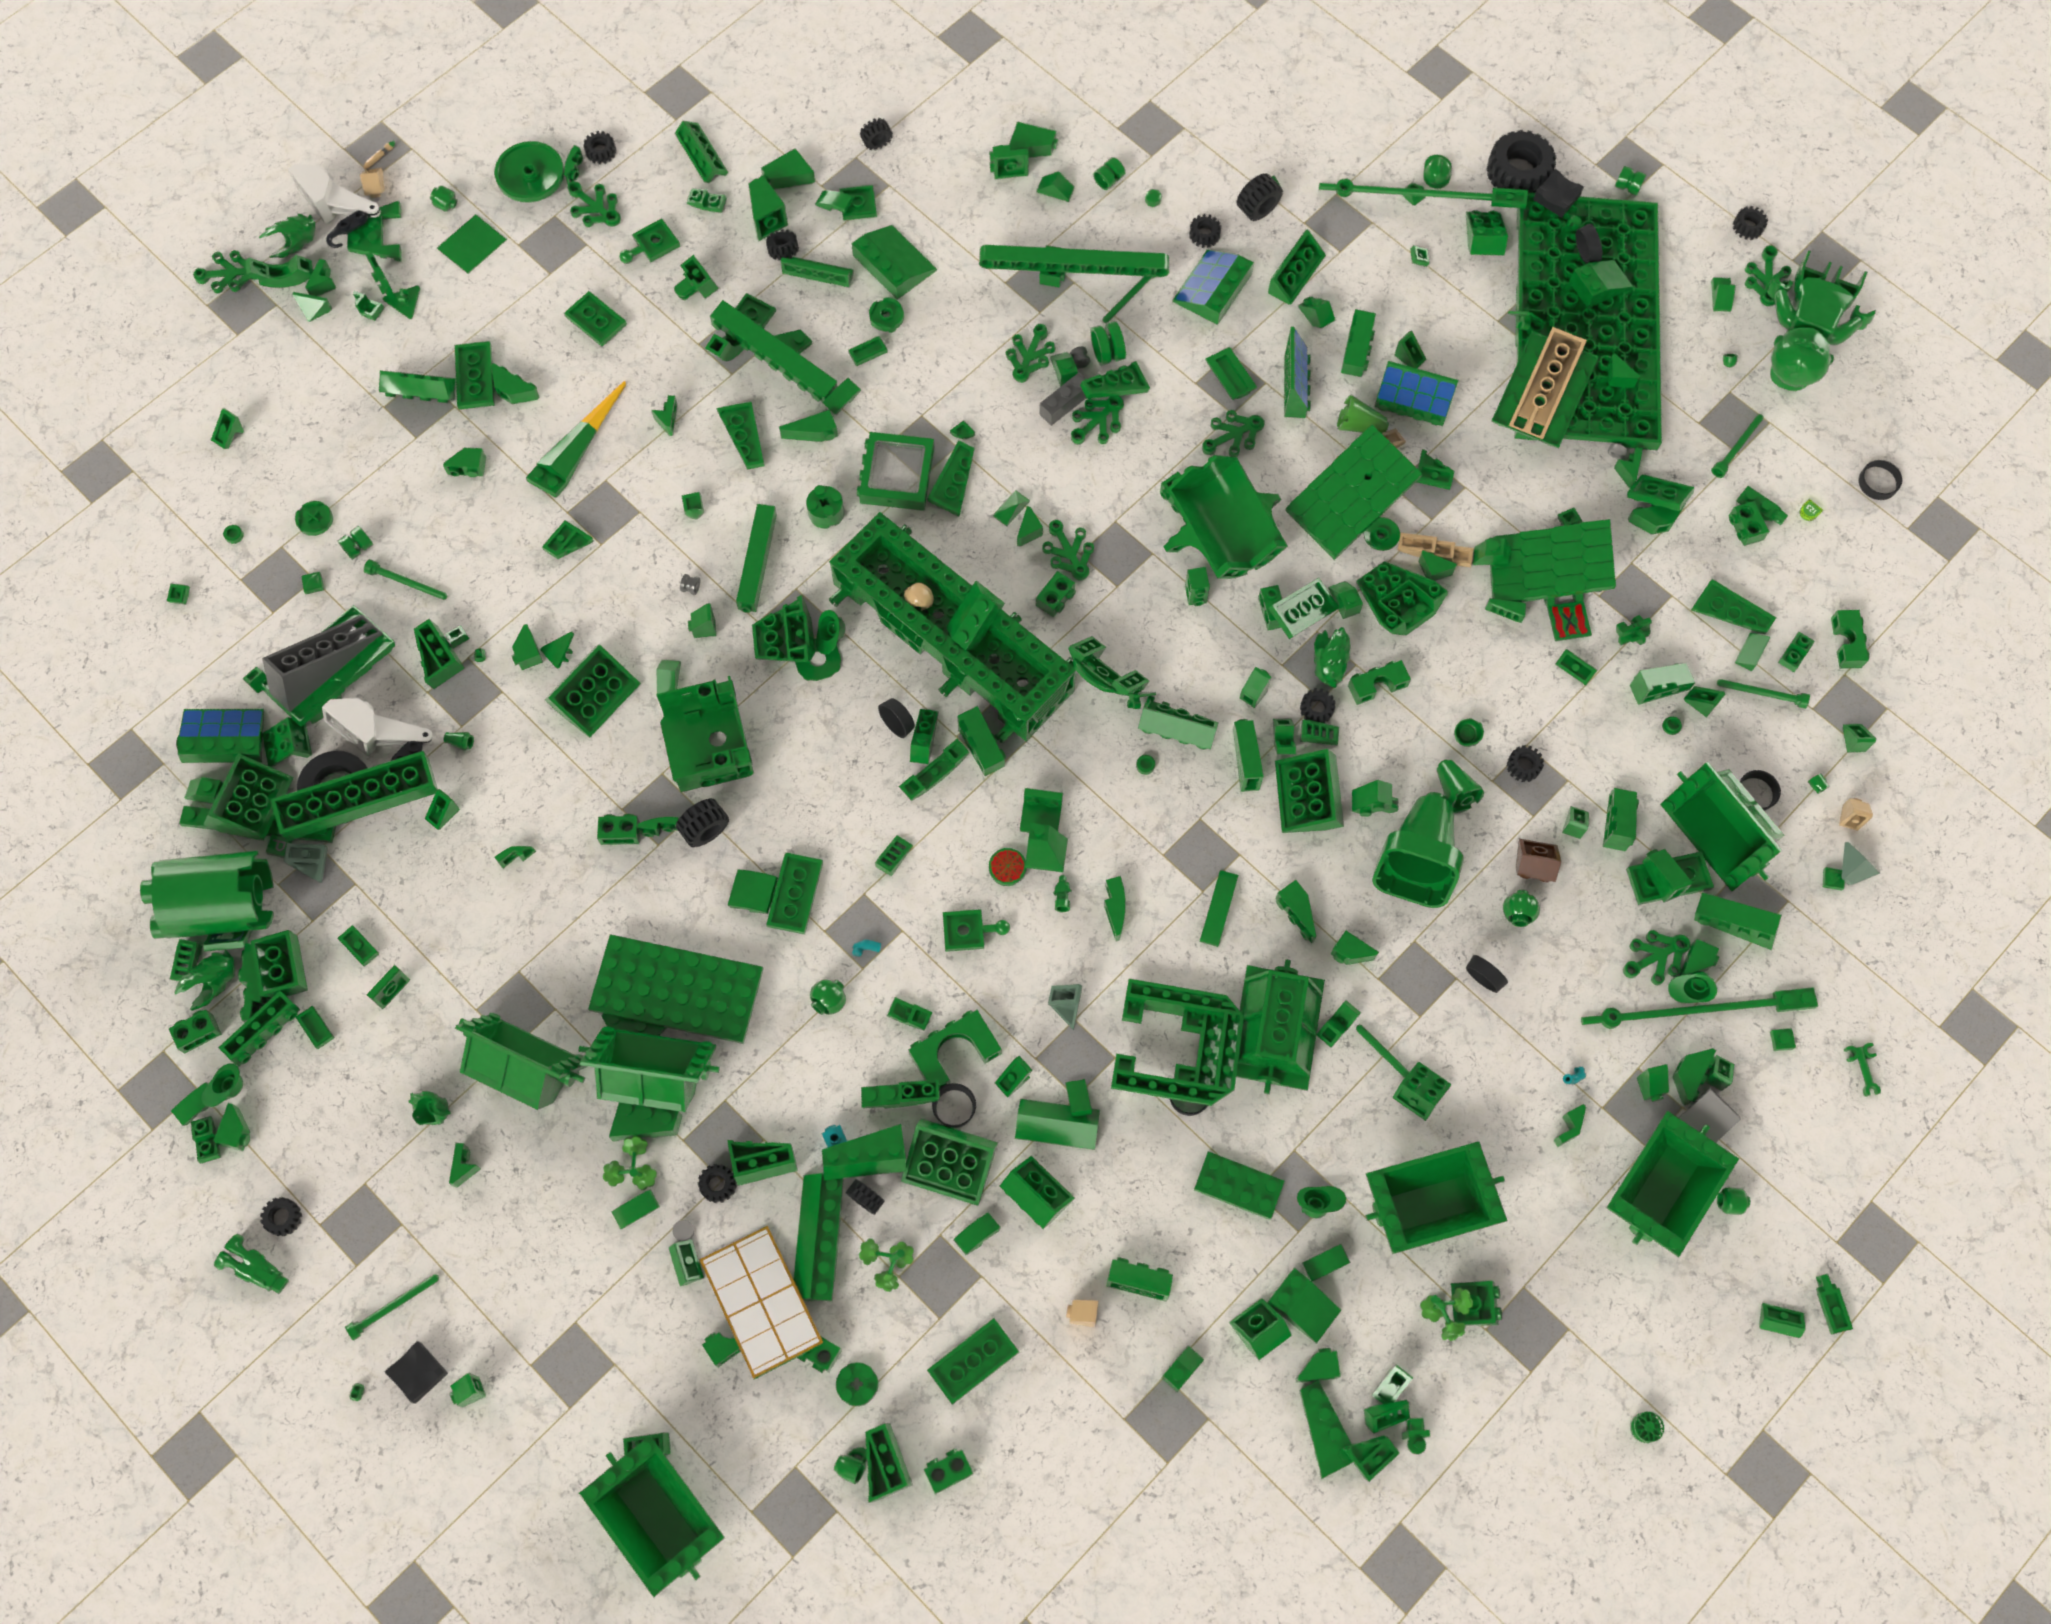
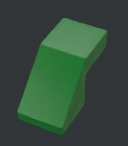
M1273 719L1276 753L1296 754L1292 719Z
M1345 1000L1335 1014L1320 1029L1317 1036L1332 1048L1355 1022L1361 1012Z
M1585 1104L1567 1112L1562 1117L1569 1131L1554 1139L1557 1147L1580 1135L1586 1110Z

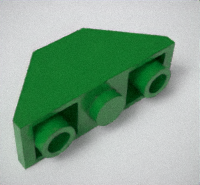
M492 363L494 387L499 397L511 404L539 399L537 387L533 383H527L518 374L513 375L504 366Z
M1654 505L1647 508L1638 507L1632 510L1628 517V522L1651 535L1669 532L1684 506L1680 511Z
M1712 1048L1689 1054L1680 1060L1672 1078L1682 1104L1688 1105L1690 1102H1695L1700 1092L1697 1090L1700 1084L1703 1085L1708 1077L1706 1074L1708 1067L1711 1068L1716 1060L1714 1057L1715 1049Z

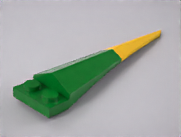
M625 381L537 462L535 468L527 475V482L555 498L560 495L567 487L581 458L606 415L625 388Z

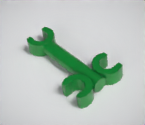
M1867 1043L1857 1048L1848 1046L1843 1049L1844 1052L1850 1051L1853 1054V1057L1846 1059L1847 1062H1853L1858 1059L1866 1085L1863 1088L1865 1097L1871 1095L1870 1088L1874 1090L1875 1095L1881 1093L1880 1087L1873 1082L1867 1059L1877 1056L1876 1053L1870 1054L1867 1051V1048L1874 1046L1873 1043Z

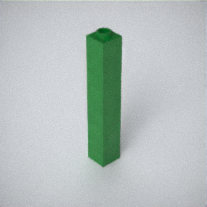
M757 504L736 599L738 610L745 613L757 611L777 517L775 506Z

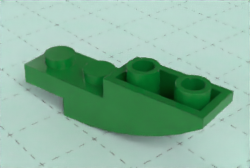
M246 943L245 949L242 950V968L238 972L240 982L246 986L243 991L244 1006L240 1010V1017L244 1023L258 1011L259 1006H264L268 1000V997H260L250 943Z
M938 1079L899 1082L896 1085L861 1087V1107L863 1109L908 1107L940 1100Z

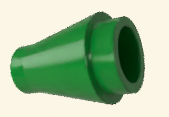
M446 732L443 738L444 743L464 751L470 750L474 744V737L469 732Z

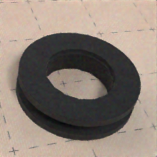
M329 751L322 753L310 760L302 769L297 781V791L320 784L323 778L333 772L344 771L352 774L368 767L359 757L349 752Z

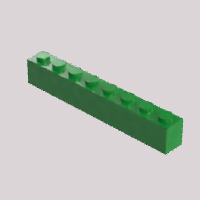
M724 300L711 313V325L716 330L720 331L721 329L730 340H736L743 349L753 352L757 359L766 361L771 369L780 371L785 379L794 381L799 389L804 392L808 391L816 401L823 402L838 387L837 380Z

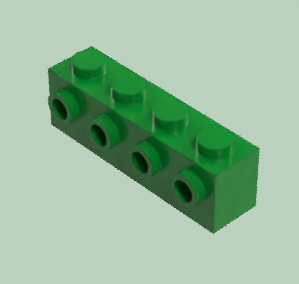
M279 991L218 1048L230 1061L240 1067L242 1064L247 1063L251 1059V1055L257 1050L262 1049L272 1036L277 1035L288 1021H292L301 1009L282 991Z

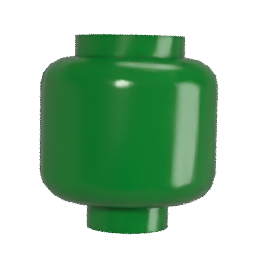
M444 186L434 187L430 195L432 205L445 212L451 208L454 209L458 201L455 199V192Z
M1726 1187L1717 1195V1205L1725 1214L1742 1215L1750 1207V1197L1741 1188Z

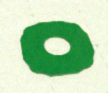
M815 638V639H814L815 652H819V651L817 650V647H816V638ZM837 645L830 654L825 655L826 661L821 666H813L810 662H795L798 673L803 679L819 681L832 677L840 670L841 664Z

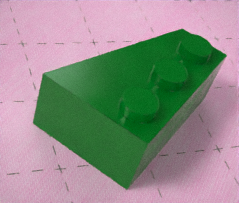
M1614 788L1609 794L1603 847L1626 851L1633 845L1636 839L1637 809L1639 805L1637 792Z

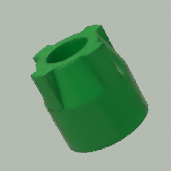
M1821 773L1808 781L1812 789L1818 794L1829 788L1826 779Z

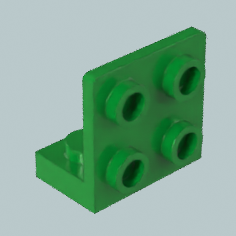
M287 717L263 732L268 766L273 767L291 755L304 758L312 755L306 723L300 727L296 721Z
M1025 788L1020 831L1029 833L1031 823L1050 825L1058 831L1063 793Z
M1417 1062L1400 1083L1392 1098L1426 1121L1438 1102L1451 1087V1083L1422 1063Z

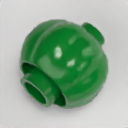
M1518 890L1517 893L1509 895L1504 900L1503 912L1506 919L1514 926L1526 927L1539 917L1540 906L1538 900L1533 895H1530L1528 891Z
M825 979L818 981L810 991L811 1007L821 1015L824 1013L832 1015L840 1012L846 1003V996L843 991L844 985L838 980L831 981Z

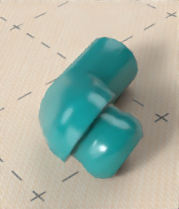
M1575 1067V1074L1564 1075L1563 1082L1575 1085L1586 1077L1585 1068Z

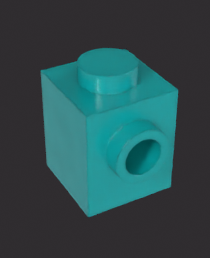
M831 1125L824 1129L825 1132L821 1133L827 1148L847 1141L840 1125Z

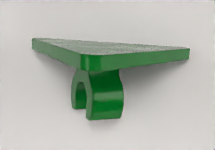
M416 285L407 289H400L399 292L394 293L395 298L389 300L387 296H384L383 301L408 319H412L420 287Z
M1508 311V314L1520 317L1516 325L1517 329L1528 331L1530 321L1546 324V321L1531 312Z
M573 632L563 635L540 649L557 669L560 668L562 662H569L565 655L573 653L569 648L574 637Z
M1139 692L1125 695L1129 696L1127 708L1141 709L1140 697L1154 696L1156 692Z

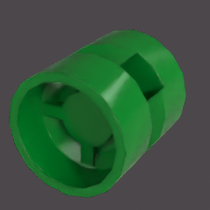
M1111 157L1103 164L1104 166H1100L1093 173L1094 180L1104 190L1112 187L1126 173L1123 164L1114 157Z
M1624 165L1614 187L1621 190L1627 188L1629 193L1637 196L1647 174L1639 171L1633 173L1632 168Z
M360 526L351 530L349 536L344 535L337 540L352 560L361 554V550L366 551L374 545Z

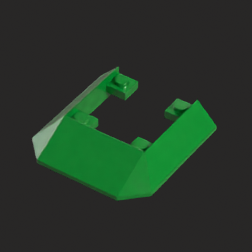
M1128 979L1122 1021L1141 1024L1144 1010L1183 1016L1181 1031L1200 1034L1196 1066L1176 1064L1174 1079L1134 1072L1136 1057L1116 1053L1111 1089L1208 1106L1214 1105L1235 1090L1244 1015L1230 998L1223 994Z

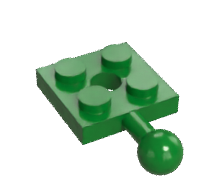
M661 218L633 233V239L638 246L632 250H622L619 258L621 262L628 264L632 262L634 256L643 252L648 260L653 262L679 248L680 242ZM655 238L661 239L657 243L652 242Z
M981 909L942 912L945 952L984 949L983 933L996 932L999 935H1006L1010 931V924L1006 920H999L996 924L983 925ZM961 926H966L969 929L966 935L958 933V929Z

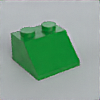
M1263 1298L1229 1322L1248 1350L1258 1360L1292 1336L1284 1319Z

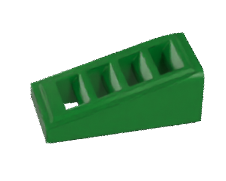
M1490 598L1485 606V610L1522 623L1526 613V603Z
M1302 720L1300 742L1338 746V726ZM1308 729H1311V734H1307ZM1315 730H1318V736L1315 735ZM1322 730L1326 731L1325 737H1322ZM1330 731H1333V739L1329 738Z
M896 835L876 860L875 867L892 877L913 845ZM899 842L900 844L904 845L906 848L903 850L902 848L898 847L896 844ZM893 848L901 852V854L898 855L897 853L893 852ZM891 854L897 859L893 860L890 857H888V855ZM887 860L890 863H892V865L890 866L886 864L884 861Z
M179 939L170 980L179 981L183 976L178 974L179 971L187 972L197 965L202 945L194 941ZM184 955L190 956V959H184L183 957ZM181 963L188 964V968L182 967Z
M1402 1400L1365 1408L1366 1426L1374 1434L1410 1419L1409 1402Z
M669 1433L650 1434L664 1455H670ZM649 1435L623 1438L624 1455L632 1450V1442L635 1441L636 1447Z

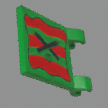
M1583 594L1572 595L1575 602L1555 605V598L1544 599L1555 642L1592 636Z

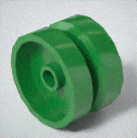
M1116 321L1107 323L1105 329L1101 325L1090 329L1093 351L1100 366L1110 364L1112 359L1116 362L1126 359L1123 334Z

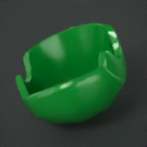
M1472 718L1461 720L1454 730L1456 741L1464 747L1476 746L1484 735L1481 722H1477Z

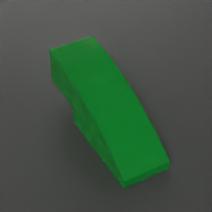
M1121 876L1108 879L1105 883L1109 899L1104 900V908L1115 941L1120 940L1125 917V892Z

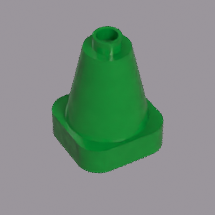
M1430 792L1419 797L1398 831H1394L1387 836L1372 878L1374 886L1379 891L1429 908H1440L1448 903L1459 880L1464 856L1455 847L1454 810L1451 803L1447 801L1446 796L1438 792Z

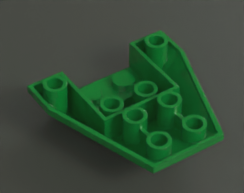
M1385 561L1356 581L1378 623L1391 634L1407 636L1432 618L1448 594V591L1436 581Z

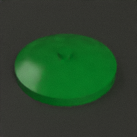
M527 141L509 147L500 155L495 164L494 175L499 189L510 199L526 203L537 202L551 196L560 187L564 179V166L560 155L551 146L541 142Z

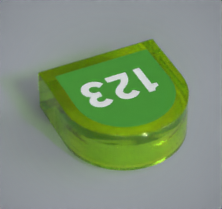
M1809 499L1800 508L1799 513L1804 520L1813 521L1823 512V509Z

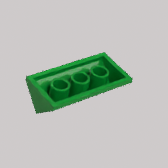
M1309 229L1304 231L1270 279L1268 294L1288 305L1293 303L1326 256Z
M1020 1099L1015 1139L1095 1150L1100 1110L1092 1109V1114L1072 1117L1070 1105Z

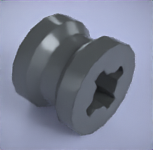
M1080 346L1071 350L1070 355L1073 357L1077 369L1084 368L1090 364L1091 360L1087 356V349Z
M684 574L680 583V591H688L692 595H696L700 587V577L693 578L689 574Z

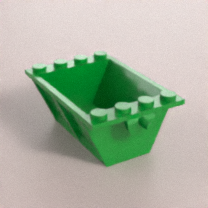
M1706 762L1689 778L1682 771L1678 772L1677 776L1683 783L1660 804L1695 848L1699 852L1702 851L1704 859L1731 891H1734L1747 879L1754 877L1758 873L1766 881L1769 876L1764 869L1770 865L1769 861L1782 851L1776 844L1777 841L1785 836L1730 769L1716 772L1710 763Z
M1288 959L1285 960L1284 966L1275 967V970L1250 965L1246 967L1239 1009L1244 1015L1236 1077L1264 1082L1265 1094H1270L1271 1084L1308 1091L1325 980L1298 975V970L1290 967L1291 960Z
M489 1013L487 1016L481 1015L480 1018H472L470 1021L461 1018L459 1024L455 1026L456 1030L463 1032V1036L467 1037L460 1073L536 1110L553 1104L564 1084L571 1087L576 1080L584 1083L586 1079L579 1075V1070L588 1067L580 1065L583 1055H574L500 1019L501 1017L498 1014Z
M603 1027L590 1047L579 1046L578 1052L585 1053L580 1061V1065L594 1067L597 1099L686 1112L695 1095L696 1083L699 1082L700 1078L707 1080L710 1072L719 1073L720 1067L711 1066L710 1059L716 1050V1044L708 1041L696 1042Z
M1666 1111L1606 1207L1630 1224L1629 1230L1636 1235L1632 1240V1243L1638 1245L1641 1239L1647 1242L1654 1240L1677 1257H1680L1739 1160L1738 1157L1705 1136L1710 1126L1705 1124L1699 1132L1669 1111Z
M1479 1141L1365 1174L1375 1201L1372 1203L1373 1213L1367 1214L1365 1217L1367 1221L1376 1219L1379 1227L1384 1228L1392 1255L1508 1221L1495 1184L1505 1182L1504 1176L1492 1178Z
M650 1435L618 1461L609 1452L606 1458L612 1466L579 1492L580 1496L653 1598L678 1577L682 1578L689 1572L695 1581L698 1580L701 1576L695 1567L702 1562L701 1558L725 1539L724 1535Z

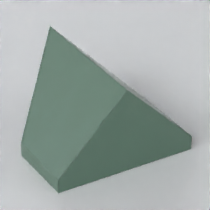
M1845 842L1842 879L1848 885L1856 884L1880 874L1849 842Z
M1082 985L1052 986L1048 1005L1074 1030Z

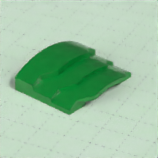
M1093 636L1069 646L1068 650L1073 658L1074 669L1088 683L1103 692L1125 695L1139 693L1150 682L1137 670L1120 676L1102 662L1099 658L1106 649V646Z

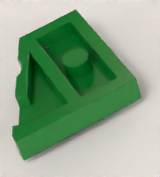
M1422 449L1417 468L1422 473V477L1416 483L1450 490L1455 471L1443 465L1437 458L1433 459L1427 454L1426 450Z
M564 520L542 548L556 559H560L593 543L594 540L593 537Z
M1385 1435L1343 1448L1344 1452L1368 1482L1400 1454L1391 1440Z

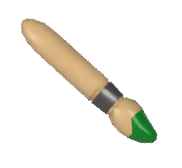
M395 141L386 143L383 148L365 162L363 168H370L388 151H391L395 146Z

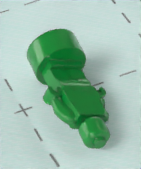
M1064 875L1059 876V882L1055 885V891L1053 892L1055 896L1057 895L1055 901V910L1057 912L1070 911L1068 893L1072 892V890L1070 889L1069 882H1066V876Z

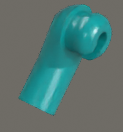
M867 939L859 941L852 946V954L860 957L864 950L879 952L881 943Z

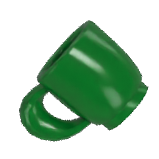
M857 1447L848 1455H840L834 1465V1471L844 1480L857 1484L865 1471L866 1449ZM853 1455L862 1456V1460L853 1457Z

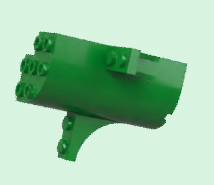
M1211 456L1203 467H1187L1184 473L1174 479L1173 484L1167 488L1187 524L1182 526L1176 535L1168 539V542L1163 546L1166 552L1178 553L1188 546L1198 549L1206 557L1218 579H1233L1245 576L1249 570L1254 568L1258 570L1268 564L1288 547L1272 516V508L1282 499L1279 494L1257 492L1237 457Z

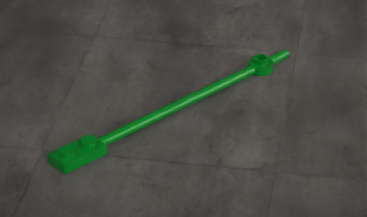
M1341 179L1337 184L1319 183V190L1336 191L1341 197H1348L1353 192L1487 200L1491 201V207L1526 209L1528 190L1493 188L1491 194L1353 185V182L1349 179Z
M1813 987L1775 991L1773 998L1629 1013H1620L1615 1008H1607L1599 1016L1581 1017V1024L1602 1023L1604 1027L1614 1029L1622 1021L1769 1006H1776L1777 1012L1815 1009L1818 1007ZM1609 1015H1614L1615 1020H1611Z

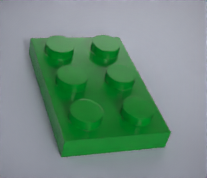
M590 291L564 312L568 320L601 347L627 325L626 320Z
M1642 474L1628 490L1627 498L1680 511L1694 494V487Z

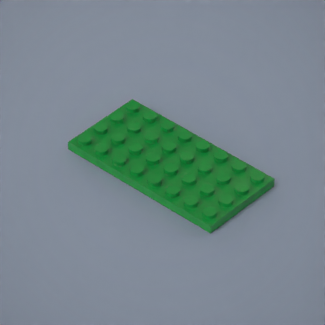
M610 934L588 1010L744 1044L764 968L758 965Z

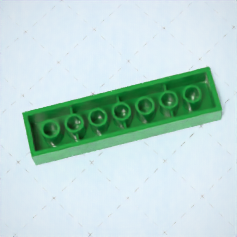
M424 751L273 798L271 803L280 835L286 841H290L433 795L438 788L429 758Z

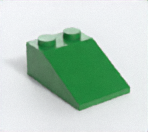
M1615 260L1585 264L1574 269L1569 283L1587 308L1628 291L1633 287Z
M1295 1268L1292 1269L1267 1302L1277 1313L1316 1344L1341 1312V1309L1312 1281Z

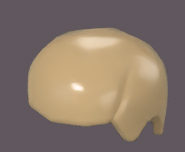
M922 583L911 585L904 593L906 602L913 607L920 606L921 611L930 608L934 601L931 589Z

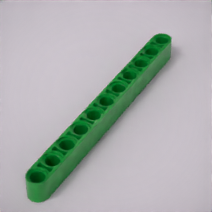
M983 245L979 249V266L985 269L1165 277L1169 275V256L1165 253Z

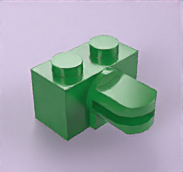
M694 255L680 265L685 272L683 274L685 278L675 285L674 291L681 300H687L697 291L706 299L719 289Z
M1375 780L1352 790V812L1359 813L1360 816L1369 817L1375 812L1395 813L1399 810L1397 805L1398 798L1392 797L1391 783Z

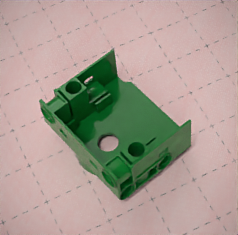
M728 676V681L717 683L716 679H714L713 681L656 694L664 716L660 724L672 778L678 784L680 792L726 783L754 774L751 755L736 700L735 688L730 676ZM715 732H722L726 736V741L721 746H713L709 741L710 736Z

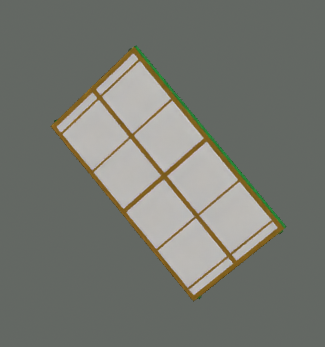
M768 1226L699 1259L754 1380L824 1344Z

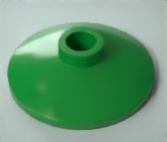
M1379 517L1364 532V539L1373 549L1386 551L1397 545L1400 539V530L1392 520Z

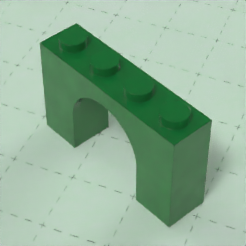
M970 1010L964 1013L960 1020L950 1021L945 1025L944 1029L939 1032L938 1030L931 1032L927 1039L922 1042L921 1040L911 1044V1048L908 1049L910 1057L924 1080L938 1079L939 1089L944 1085L950 1084V1079L938 1061V1052L941 1046L948 1040L962 1038L969 1041L977 1050L984 1064L1002 1054L1001 1047L978 1010Z

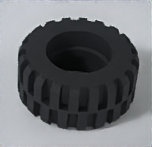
M1518 130L1517 132L1512 131L1507 135L1501 136L1495 142L1487 164V175L1489 180H1491V184L1497 188L1528 190V193H1536L1538 188L1549 178L1556 166V154L1552 145H1549V141L1546 138H1541L1542 136L1538 133L1533 134V131L1523 132V130ZM1508 160H1525L1529 162L1534 167V169H1518L1514 167Z

